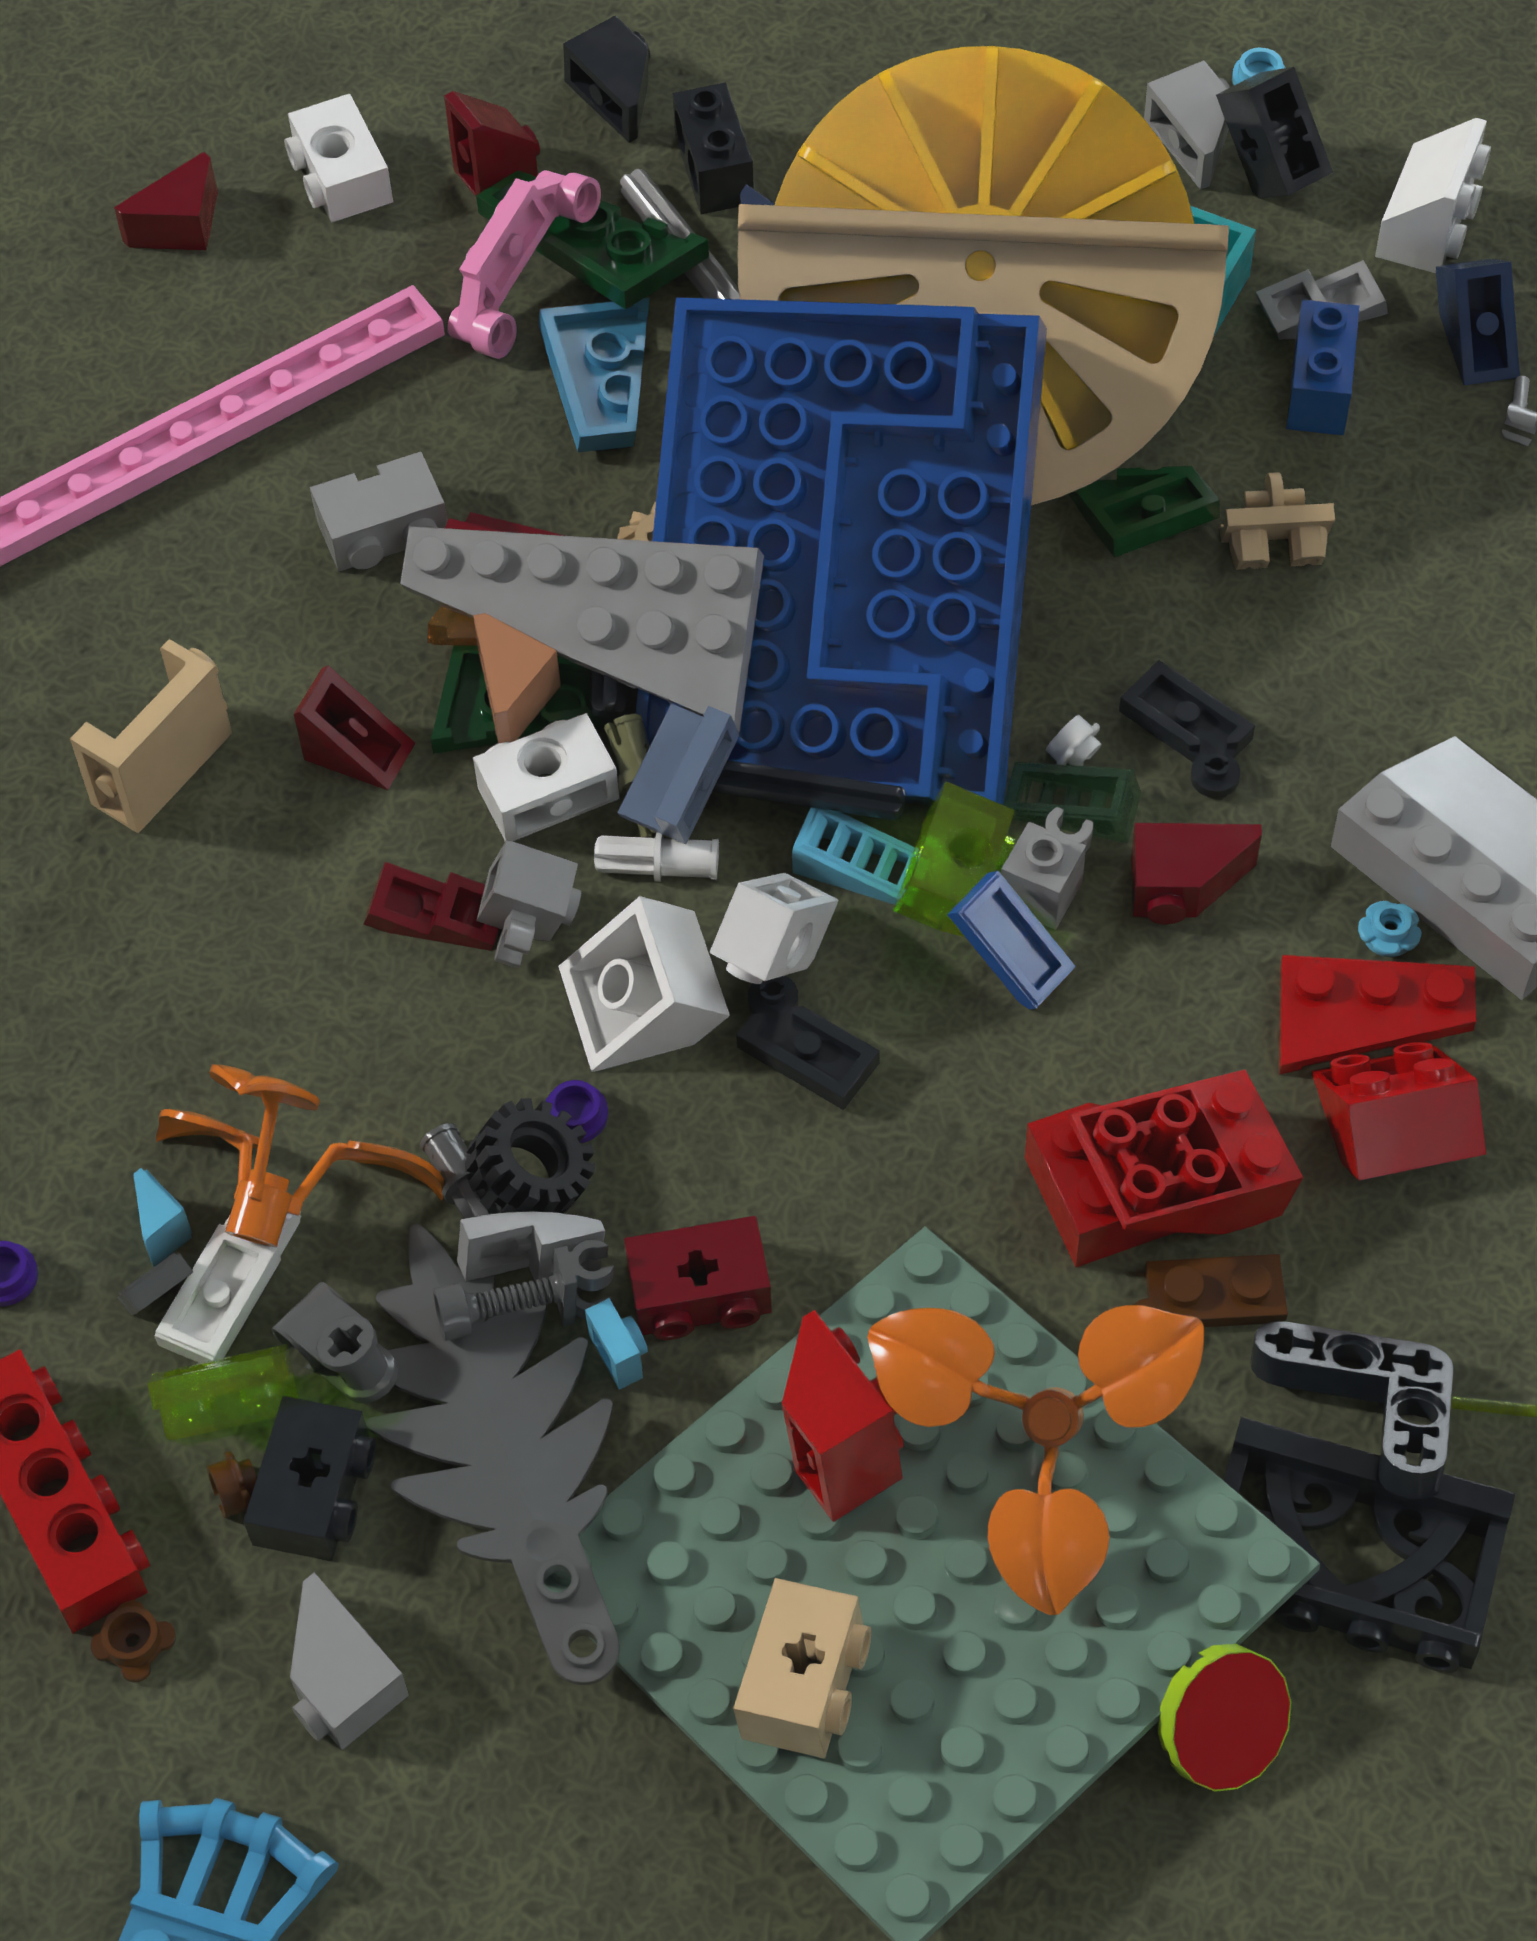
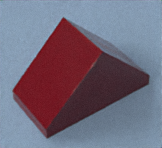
M205 152L200 153L114 207L122 241L129 248L207 250L218 195L211 158Z
M329 665L321 668L293 714L305 761L385 790L390 788L415 745V742Z

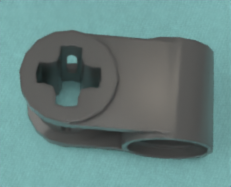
M319 1282L272 1328L275 1337L287 1350L294 1347L303 1355L309 1363L306 1366L307 1369L311 1372L316 1371L351 1401L370 1403L379 1400L389 1393L396 1383L399 1374L397 1362L390 1352L378 1343L377 1332L371 1323L351 1308L335 1290L324 1282Z

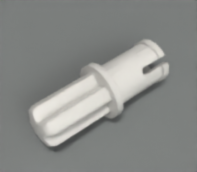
M656 832L655 838L600 836L595 843L594 864L595 869L600 873L654 875L655 882H661V876L701 877L717 880L719 839H712V841L688 840L687 844H684L674 839L664 838L663 834Z

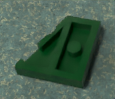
M1168 466L1157 470L1117 468V480H1096L1085 487L1068 493L1084 519L1114 557L1220 518V500L1192 466Z

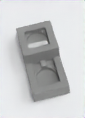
M1364 260L1316 281L1309 269L1256 292L1257 299L1279 340L1296 339L1302 299L1360 305L1358 322L1388 314L1386 300Z
M507 1212L460 1219L457 1262L465 1282L529 1267L535 1281L536 1279L542 1281V1278L546 1277L548 1279L549 1276L553 1275L554 1248L567 1246L568 1252H572L575 1246L586 1240L604 1242L605 1229L601 1220L554 1212ZM602 1259L586 1260L581 1266L587 1271H596L601 1269Z

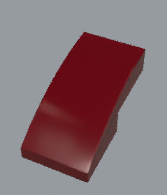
M386 861L380 871L363 925L387 933L489 951L494 946L499 928L476 921L485 884L450 872L445 883Z

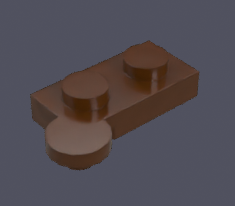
M1280 1254L1146 1261L1145 1278L1149 1298L1141 1299L1133 1304L1197 1317L1203 1322L1204 1327L1258 1325L1275 1321L1286 1322L1288 1316Z

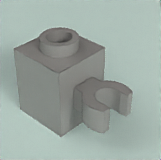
M1059 807L1054 808L1048 814L1045 828L1028 822L1001 869L1002 876L1040 923L1054 930L1057 929L1083 883L1085 854L1091 845L1093 822L1087 819L1082 824L1080 831L1075 834H1065L1060 831L1064 810Z
M506 840L489 868L476 920L503 930L497 945L495 962L518 969L521 965L523 953H529L533 939L550 941L561 924L571 925L581 898V890L573 888L578 863Z

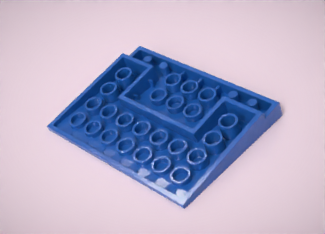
M676 297L652 541L759 548L764 555L739 737L728 760L900 786L905 789L907 803L1003 811L1047 328L1040 316L979 314L975 307ZM638 689L635 714L642 716L647 738L651 745L671 704L664 699Z

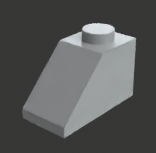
M1204 60L1147 83L1144 113L1146 122L1200 190L1209 187L1229 130L1216 94L1230 88L1226 80L1218 78Z
M315 1573L306 1578L302 1585L290 1679L300 1701L292 1707V1710L315 1740L319 1741L328 1734L340 1749L343 1750L408 1697L409 1694L400 1670Z

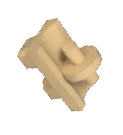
M1280 472L1266 474L1264 490L1244 492L1245 508L1226 509L1224 524H1221L1219 527L1221 543L1229 542L1236 570L1248 567L1253 569L1267 568L1270 562L1268 540L1288 539L1290 566L1322 565L1326 554L1327 536L1335 522L1334 503L1305 505L1304 488L1284 489Z

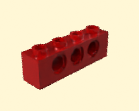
M21 1349L0 1359V1495L73 1634L112 1613L123 1602L136 1600L147 1594L148 1591L139 1572L151 1565L132 1529L121 1535L117 1532L110 1516L121 1511L103 1474L90 1480L80 1461L90 1457L91 1452L75 1421L72 1419L62 1425L58 1421L52 1407L63 1402L46 1367L42 1366L32 1371ZM27 1425L38 1426L35 1433L29 1438L20 1441L10 1440L18 1429ZM56 1479L68 1480L64 1488L58 1493L50 1496L39 1495L42 1487L48 1482ZM85 1534L97 1535L95 1542L86 1550L81 1552L67 1551L71 1542L77 1537Z

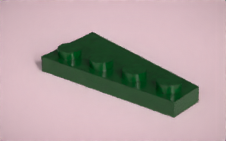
M517 170L477 194L478 213L490 221L497 205L503 200L516 178L530 182L535 180L536 177ZM605 201L600 202L595 215L584 223L562 217L561 215L555 217L535 251L625 310L709 257L707 238L690 233L685 239L669 234L668 224L649 217L641 224L622 217L620 207Z

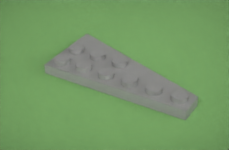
M409 526L400 582L407 591L469 618L473 617V615L486 613L557 650V656L601 675L609 676L631 688L643 690L668 701L670 704L672 703L701 716L704 715L708 706L721 710L732 716L738 732L740 731L764 555L759 548Z

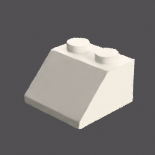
M639 896L558 966L592 1072L695 1045L730 1016L695 911Z

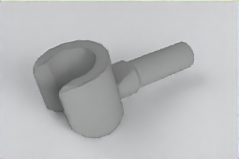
M1518 376L1515 380L1513 401L1508 406L1507 418L1504 424L1535 434L1537 430V412L1527 409L1530 380L1526 376ZM1504 429L1501 431L1505 439L1525 446H1529L1531 442L1529 438Z

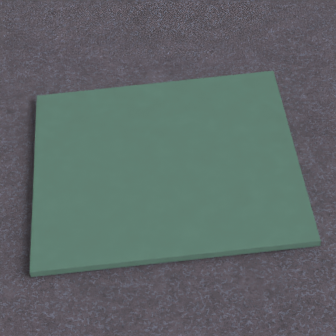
M925 1226L820 1315L831 1331L840 1327L848 1335L860 1358V1363L857 1365L869 1381L877 1377L867 1338L870 1327L881 1319L900 1311L915 1308H942L965 1314L975 1320L991 1338L995 1349L994 1361L989 1370L979 1379L980 1381L1014 1393H1023L1030 1398L1045 1389L1053 1387L1066 1389L1076 1396L1095 1385L1083 1374L1077 1355ZM797 1334L611 1492L596 1518L579 1536V1539L618 1636L620 1653L616 1665L891 1941H926L1159 1722L1161 1702L1171 1679L1183 1665L1190 1668L1197 1660L1204 1657L1198 1653L1212 1645L1235 1643L1240 1645L1320 1570V1563L1158 1424L1129 1428L1113 1421L1105 1408L1103 1396L1083 1407L1084 1419L1081 1429L1072 1439L1059 1446V1456L1056 1460L1051 1493L1071 1488L1090 1496L1105 1514L1109 1526V1549L1105 1562L1098 1574L1058 1615H1047L1017 1596L1001 1576L989 1549L988 1522L991 1511L999 1497L1013 1489H1025L1038 1493V1480L1044 1457V1446L1035 1443L1026 1434L1022 1423L1023 1410L1018 1407L987 1399L972 1392L971 1403L966 1413L958 1420L947 1425L934 1427L920 1426L905 1420L899 1414L895 1415L894 1423L904 1442V1448L899 1450L903 1479L832 1522L795 1472L782 1408V1400L798 1339ZM555 1572L548 1576L545 1586L552 1592H562L569 1587L572 1579L564 1572ZM775 1578L858 1596L863 1625L871 1627V1643L865 1665L861 1670L852 1668L846 1691L852 1693L851 1711L843 1735L832 1734L825 1759L743 1740L740 1736L733 1708ZM589 1637L597 1645L596 1641Z

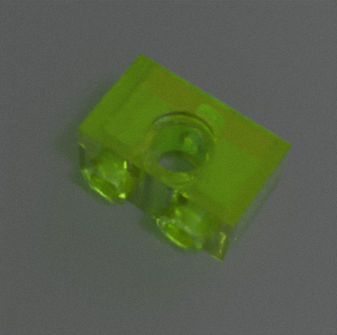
M946 781L927 809L893 911L939 931L964 937L947 914L987 873L994 872L995 870L1001 872L1016 841V837L1007 834L1015 810ZM952 858L960 860L967 868L959 866Z

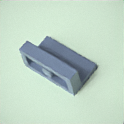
M671 703L617 812L618 815L687 844L739 737V732L732 716L711 706H708L704 715L701 716Z

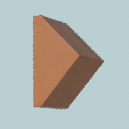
M486 613L473 615L478 651L498 744L513 742L520 737L561 686L557 650Z

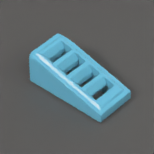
M812 807L808 812L792 850L793 873L907 909L911 908L931 861L930 854L838 811ZM822 837L831 840L827 851L818 848ZM847 845L856 848L850 863L841 859ZM872 853L881 855L874 874L865 870ZM896 860L906 863L897 885L887 881Z

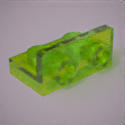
M287 1344L154 1373L147 1382L153 1410L160 1409L165 1436L168 1440H177L275 1418L282 1396L299 1399Z

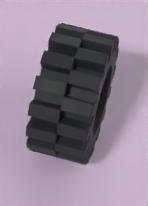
M521 1098L516 1106L511 1100L503 1104L498 1111L496 1110L470 1143L466 1153L471 1155L465 1161V1172L475 1173L468 1182L472 1191L475 1192L480 1189L486 1191L480 1202L487 1210L494 1203L502 1207L499 1213L554 1212L565 1214L588 1187L591 1182L589 1179L595 1171V1163L588 1162L594 1155L592 1144L580 1145V1141L587 1133L581 1125L572 1130L566 1125L572 1117L570 1114L562 1110L557 1117L551 1115L550 1112L553 1104L543 1100L534 1110L532 1098ZM511 1147L521 1148L535 1155L545 1166L549 1178L537 1177L523 1169L514 1158Z

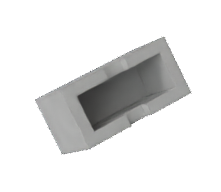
M422 452L377 465L379 475L358 481L355 473L310 487L316 521L338 572L352 567L368 569L377 565L383 557L406 550L409 526L445 528L447 523L445 503Z

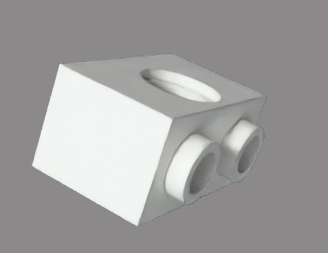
M350 94L288 113L292 137L284 139L286 151L294 170L297 171L304 168L307 175L303 176V182L313 208L323 206L332 223L393 202L388 167Z
M587 713L569 720L555 721L539 732L513 742L496 744L485 753L473 757L478 790L505 842L506 840L515 841L619 799L616 766ZM541 774H552L546 777H538Z
M787 873L739 882L709 953L728 962L726 970L730 974L754 984H761L762 981L805 970L816 956L839 900Z

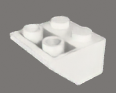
M1474 118L1413 143L1382 219L1375 257L1436 273V266L1444 265L1447 256L1455 259L1459 257L1467 231V226L1460 223L1462 219L1466 220L1468 218L1473 220L1483 186L1475 185L1474 180H1482L1491 152V146L1482 144L1486 120Z

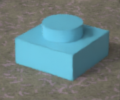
M610 1298L585 1309L589 1337L618 1389L620 1390L642 1379L640 1355L647 1353L648 1349L633 1317L628 1316L621 1319Z

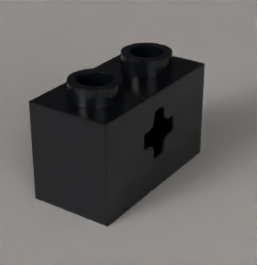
M1295 67L1260 72L1216 94L1251 190L1258 198L1288 196L1333 173Z
M282 1396L243 1521L252 1546L333 1561L338 1541L346 1543L350 1541L355 1529L358 1513V1504L356 1501L351 1500L357 1478L368 1479L376 1454V1439L369 1437L362 1411ZM316 1473H325L326 1477H316ZM302 1482H312L311 1488L303 1486Z

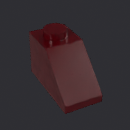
M455 91L444 95L453 168L475 197L517 170L535 177L538 176L536 156L540 155V146L534 132L528 125L521 126L504 107Z
M1135 823L1131 850L1133 917H1148L1152 922L1162 925L1178 923L1185 917L1196 918L1257 865L1262 825Z

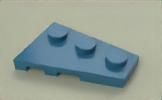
M649 298L642 299L627 310L615 302L540 309L538 327L578 453L634 446Z

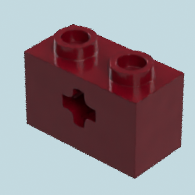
M756 1215L624 1238L636 1318L642 1335L654 1334L656 1338L661 1340H675L689 1335L694 1330V1326L721 1322V1325L726 1328H744L756 1323L760 1319V1315L772 1313L771 1286ZM704 1277L706 1285L694 1286L693 1278Z

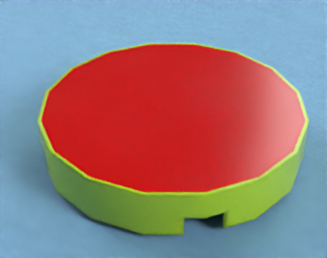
M1236 1643L1212 1645L1198 1653L1204 1657L1197 1660L1190 1668L1183 1665L1171 1679L1160 1705L1161 1714L1159 1716L1158 1735L1162 1749L1169 1752L1170 1760L1174 1764H1171L1176 1772L1185 1779L1215 1792L1239 1789L1260 1777L1274 1761L1289 1731L1292 1702L1286 1679L1271 1659Z

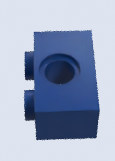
M1302 299L1294 347L1286 429L1344 435L1352 394L1360 305Z

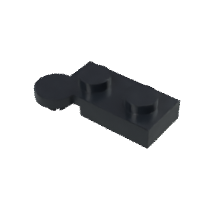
M1158 660L1120 697L1119 712L1193 762L1190 780L1193 787L1200 794L1211 798L1228 796L1235 791L1240 779V767L1234 758L1253 740L1255 725Z
M787 976L762 981L761 984H751L748 990V1006L752 1015L736 1034L737 1048L844 1110L880 1064V1051L806 1007L798 1006V989L795 983Z

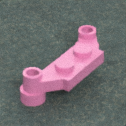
M547 170L540 172L536 179L530 182L515 179L459 268L463 275L460 305L452 311L448 320V333L452 338L469 343L476 352L496 359L503 358L510 352L516 339L517 326L515 319L509 314L500 312L499 307L555 217L561 215L562 217L584 223L595 215L601 199V189L596 179L578 173H569L564 176Z

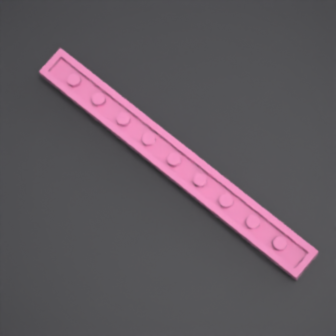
M411 285L1 496L0 566L444 336L442 318L416 287Z

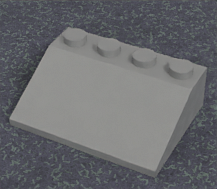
M1454 736L1379 773L1338 809L1331 847L1401 904L1412 908L1422 921L1519 999L1523 1000L1537 987L1536 798Z

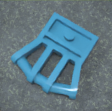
M217 1797L211 1804L163 1807L161 1800L142 1801L139 1813L141 1837L140 1889L131 1900L130 1906L132 1909L119 1941H278L280 1935L337 1872L339 1863L324 1851L315 1854L282 1826V1818L265 1812L259 1818L235 1811V1803ZM201 1834L176 1899L162 1895L163 1837ZM227 1839L249 1846V1851L224 1914L200 1907L198 1904L223 1842ZM272 1856L293 1873L297 1879L295 1884L257 1925L247 1922L246 1918L269 1859Z

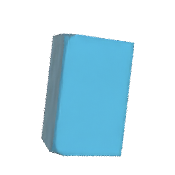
M140 1168L133 1174L140 1224L145 1247L152 1265L155 1267L191 1239L192 1230L181 1204L147 1169L144 1171Z

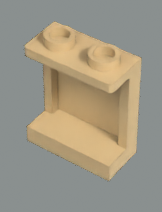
M170 639L160 648L169 683L116 739L88 722H85L70 738L91 805L136 833H139L232 734L226 711L227 704L223 699L217 676L218 669L215 663L201 650L196 648L187 650Z

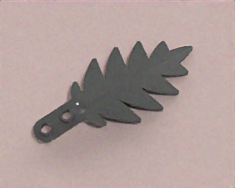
M413 1224L409 1232V1265L413 1284L380 1291L376 1295V1300L397 1324L416 1338L426 1342L424 1344L388 1350L397 1362L399 1372L393 1387L420 1399L440 1405L370 1417L366 1421L367 1429L385 1441L417 1455L447 1464L462 1466L397 1478L392 1481L391 1488L398 1496L437 1516L470 1527L489 1530L488 1532L459 1539L457 1542L458 1551L480 1560L512 1563L554 1671L562 1679L572 1684L590 1685L606 1678L615 1668L619 1658L620 1645L616 1630L579 1536L600 1512L608 1496V1491L604 1485H597L575 1498L573 1496L584 1482L597 1458L607 1433L613 1411V1402L607 1398L602 1399L547 1434L565 1407L580 1376L589 1347L587 1339L583 1337L577 1338L520 1374L538 1341L548 1306L545 1303L543 1306L539 1304L538 1307L532 1305L530 1309L526 1307L525 1310L519 1308V1311L516 1312L512 1310V1313L506 1311V1314L503 1315L499 1313L498 1316H493L488 1320L487 1315L485 1319L479 1317V1320L475 1321L472 1325L471 1336L444 1341L436 1316L433 1288L460 1282L466 1292L473 1293L476 1296L477 1292L482 1294L483 1291L487 1290L489 1293L490 1289H494L495 1275L465 1282L460 1267L455 1266L442 1245L420 1224ZM564 1572L568 1574L572 1579L569 1587L562 1592L548 1590L545 1586V1581L552 1573ZM588 1636L594 1639L597 1643L595 1651L588 1657L573 1655L570 1651V1646L576 1638Z

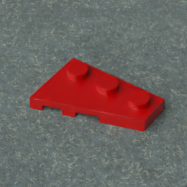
M1282 955L1280 963L1279 1075L1298 1071L1303 1066L1330 1061L1345 1055L1361 1054L1411 1042H1426L1474 1031L1476 1024L1475 966Z

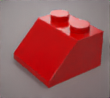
M1086 1103L1027 1123L1024 1158L1075 1267L1176 1233L1123 1229L1068 1120L1070 1113L1101 1106L1094 1103Z

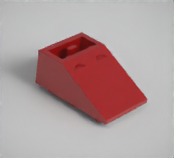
M1245 1069L1070 1113L1068 1118L1124 1230L1223 1235L1253 1227L1282 1216L1304 1178Z

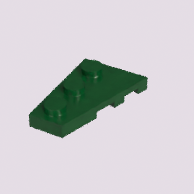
M454 641L431 737L433 754L498 744L478 644ZM557 656L561 686L518 739L539 732L555 721L569 720L585 713L589 716L595 729L604 728L607 723L601 722L600 717L592 715L590 712V669ZM627 686V706L631 687Z

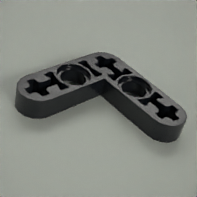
M1275 1321L1264 1324L1257 1329L1254 1335L1250 1363L1252 1371L1259 1379L1279 1387L1384 1403L1378 1467L1380 1483L1395 1496L1410 1500L1429 1498L1439 1491L1447 1459L1453 1380L1452 1360L1444 1351L1424 1343L1292 1322ZM1336 1361H1353L1367 1368L1350 1369L1340 1366ZM1416 1415L1428 1419L1432 1424L1417 1425L1403 1420L1400 1416ZM1406 1452L1419 1454L1418 1466L1406 1464Z

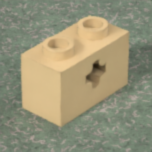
M778 1578L774 1579L733 1708L741 1739L825 1759L832 1734L843 1735L849 1720L852 1693L846 1691L852 1668L863 1669L869 1653L871 1627L863 1625L858 1596Z

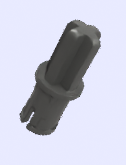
M446 1123L430 1130L422 1138L420 1147L444 1179L445 1185L443 1186L442 1195L446 1202L456 1204L464 1219L498 1214L502 1207L494 1203L487 1210L480 1202L486 1191L480 1189L473 1192L468 1183L475 1174L474 1172H465V1161L471 1154L466 1153L468 1147L461 1138V1133L455 1124Z

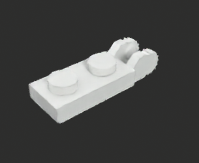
M287 1213L277 1247L252 1243L225 1233L229 1217L224 1225L219 1224L194 1265L193 1273L185 1280L156 1329L154 1336L158 1346L217 1370L280 1263V1256L298 1227L301 1216Z

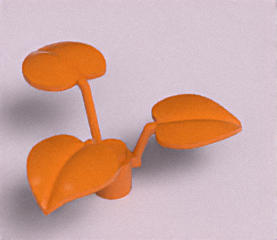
M212 1064L209 1074L220 1085L238 1092L239 1095L248 1094L262 1098L265 1112L260 1138L219 1120L194 1112L163 1109L159 1115V1127L156 1134L157 1142L180 1136L209 1135L221 1137L239 1150L238 1185L225 1233L252 1243L277 1247L287 1213L296 1216L300 1215L304 1200L331 1164L337 1160H351L357 1163L381 1165L402 1171L427 1185L441 1201L444 1198L442 1195L443 1186L445 1185L444 1179L440 1172L426 1160L397 1148L351 1140L348 1143L331 1144L293 1195L288 1193L287 1189L290 1180L266 1172L279 1102L306 1110H318L320 1100L307 1090L282 1079L269 1076H254L248 1071L231 1066ZM252 1147L257 1149L254 1169H251Z
M1124 1305L1112 1308L1100 1314L1089 1324L1079 1345L1078 1359L1083 1374L1095 1385L1076 1396L1066 1389L1053 1387L1045 1389L1031 1398L1023 1393H1014L988 1385L979 1380L989 1370L994 1361V1344L985 1329L965 1314L942 1308L904 1310L889 1315L872 1325L867 1338L878 1383L886 1401L897 1414L911 1423L934 1427L947 1425L958 1420L968 1410L972 1399V1392L984 1398L1023 1410L1022 1423L1026 1434L1035 1443L1044 1446V1457L1038 1480V1493L1025 1489H1013L999 1497L991 1511L988 1522L989 1549L1001 1576L1017 1596L1047 1615H1058L1098 1574L1105 1562L1110 1540L1109 1526L1105 1514L1090 1496L1071 1488L1051 1493L1056 1460L1059 1456V1446L1072 1439L1081 1429L1084 1419L1083 1407L1102 1396L1109 1416L1117 1424L1124 1427H1145L1155 1424L1171 1414L1184 1400L1197 1376L1204 1350V1325L1197 1317L1175 1314L1144 1305Z

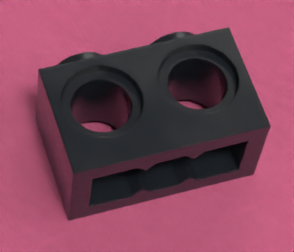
M726 82L672 93L675 138L700 214L739 207V204H741L740 193L747 184L754 189L753 160Z

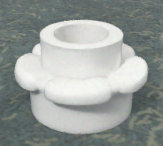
M1080 715L1070 720L1053 738L1045 750L1057 761L1056 768L1062 770L1068 763L1078 771L1083 766V762L1087 759L1089 760L1102 745L1094 737L1100 730V726L1098 723L1091 726Z

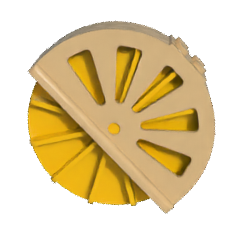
M998 46L959 47L935 51L906 60L882 71L858 86L831 109L803 143L784 177L775 205L739 204L738 289L740 299L962 306L975 307L979 314L1040 316L1047 328L1031 502V505L1062 497L1085 487L1118 468L1151 440L1185 399L1202 368L1217 326L1225 281L1229 226L1194 224L1187 192L1177 168L1162 141L1146 120L1122 96L1099 79L1066 62L1023 49Z

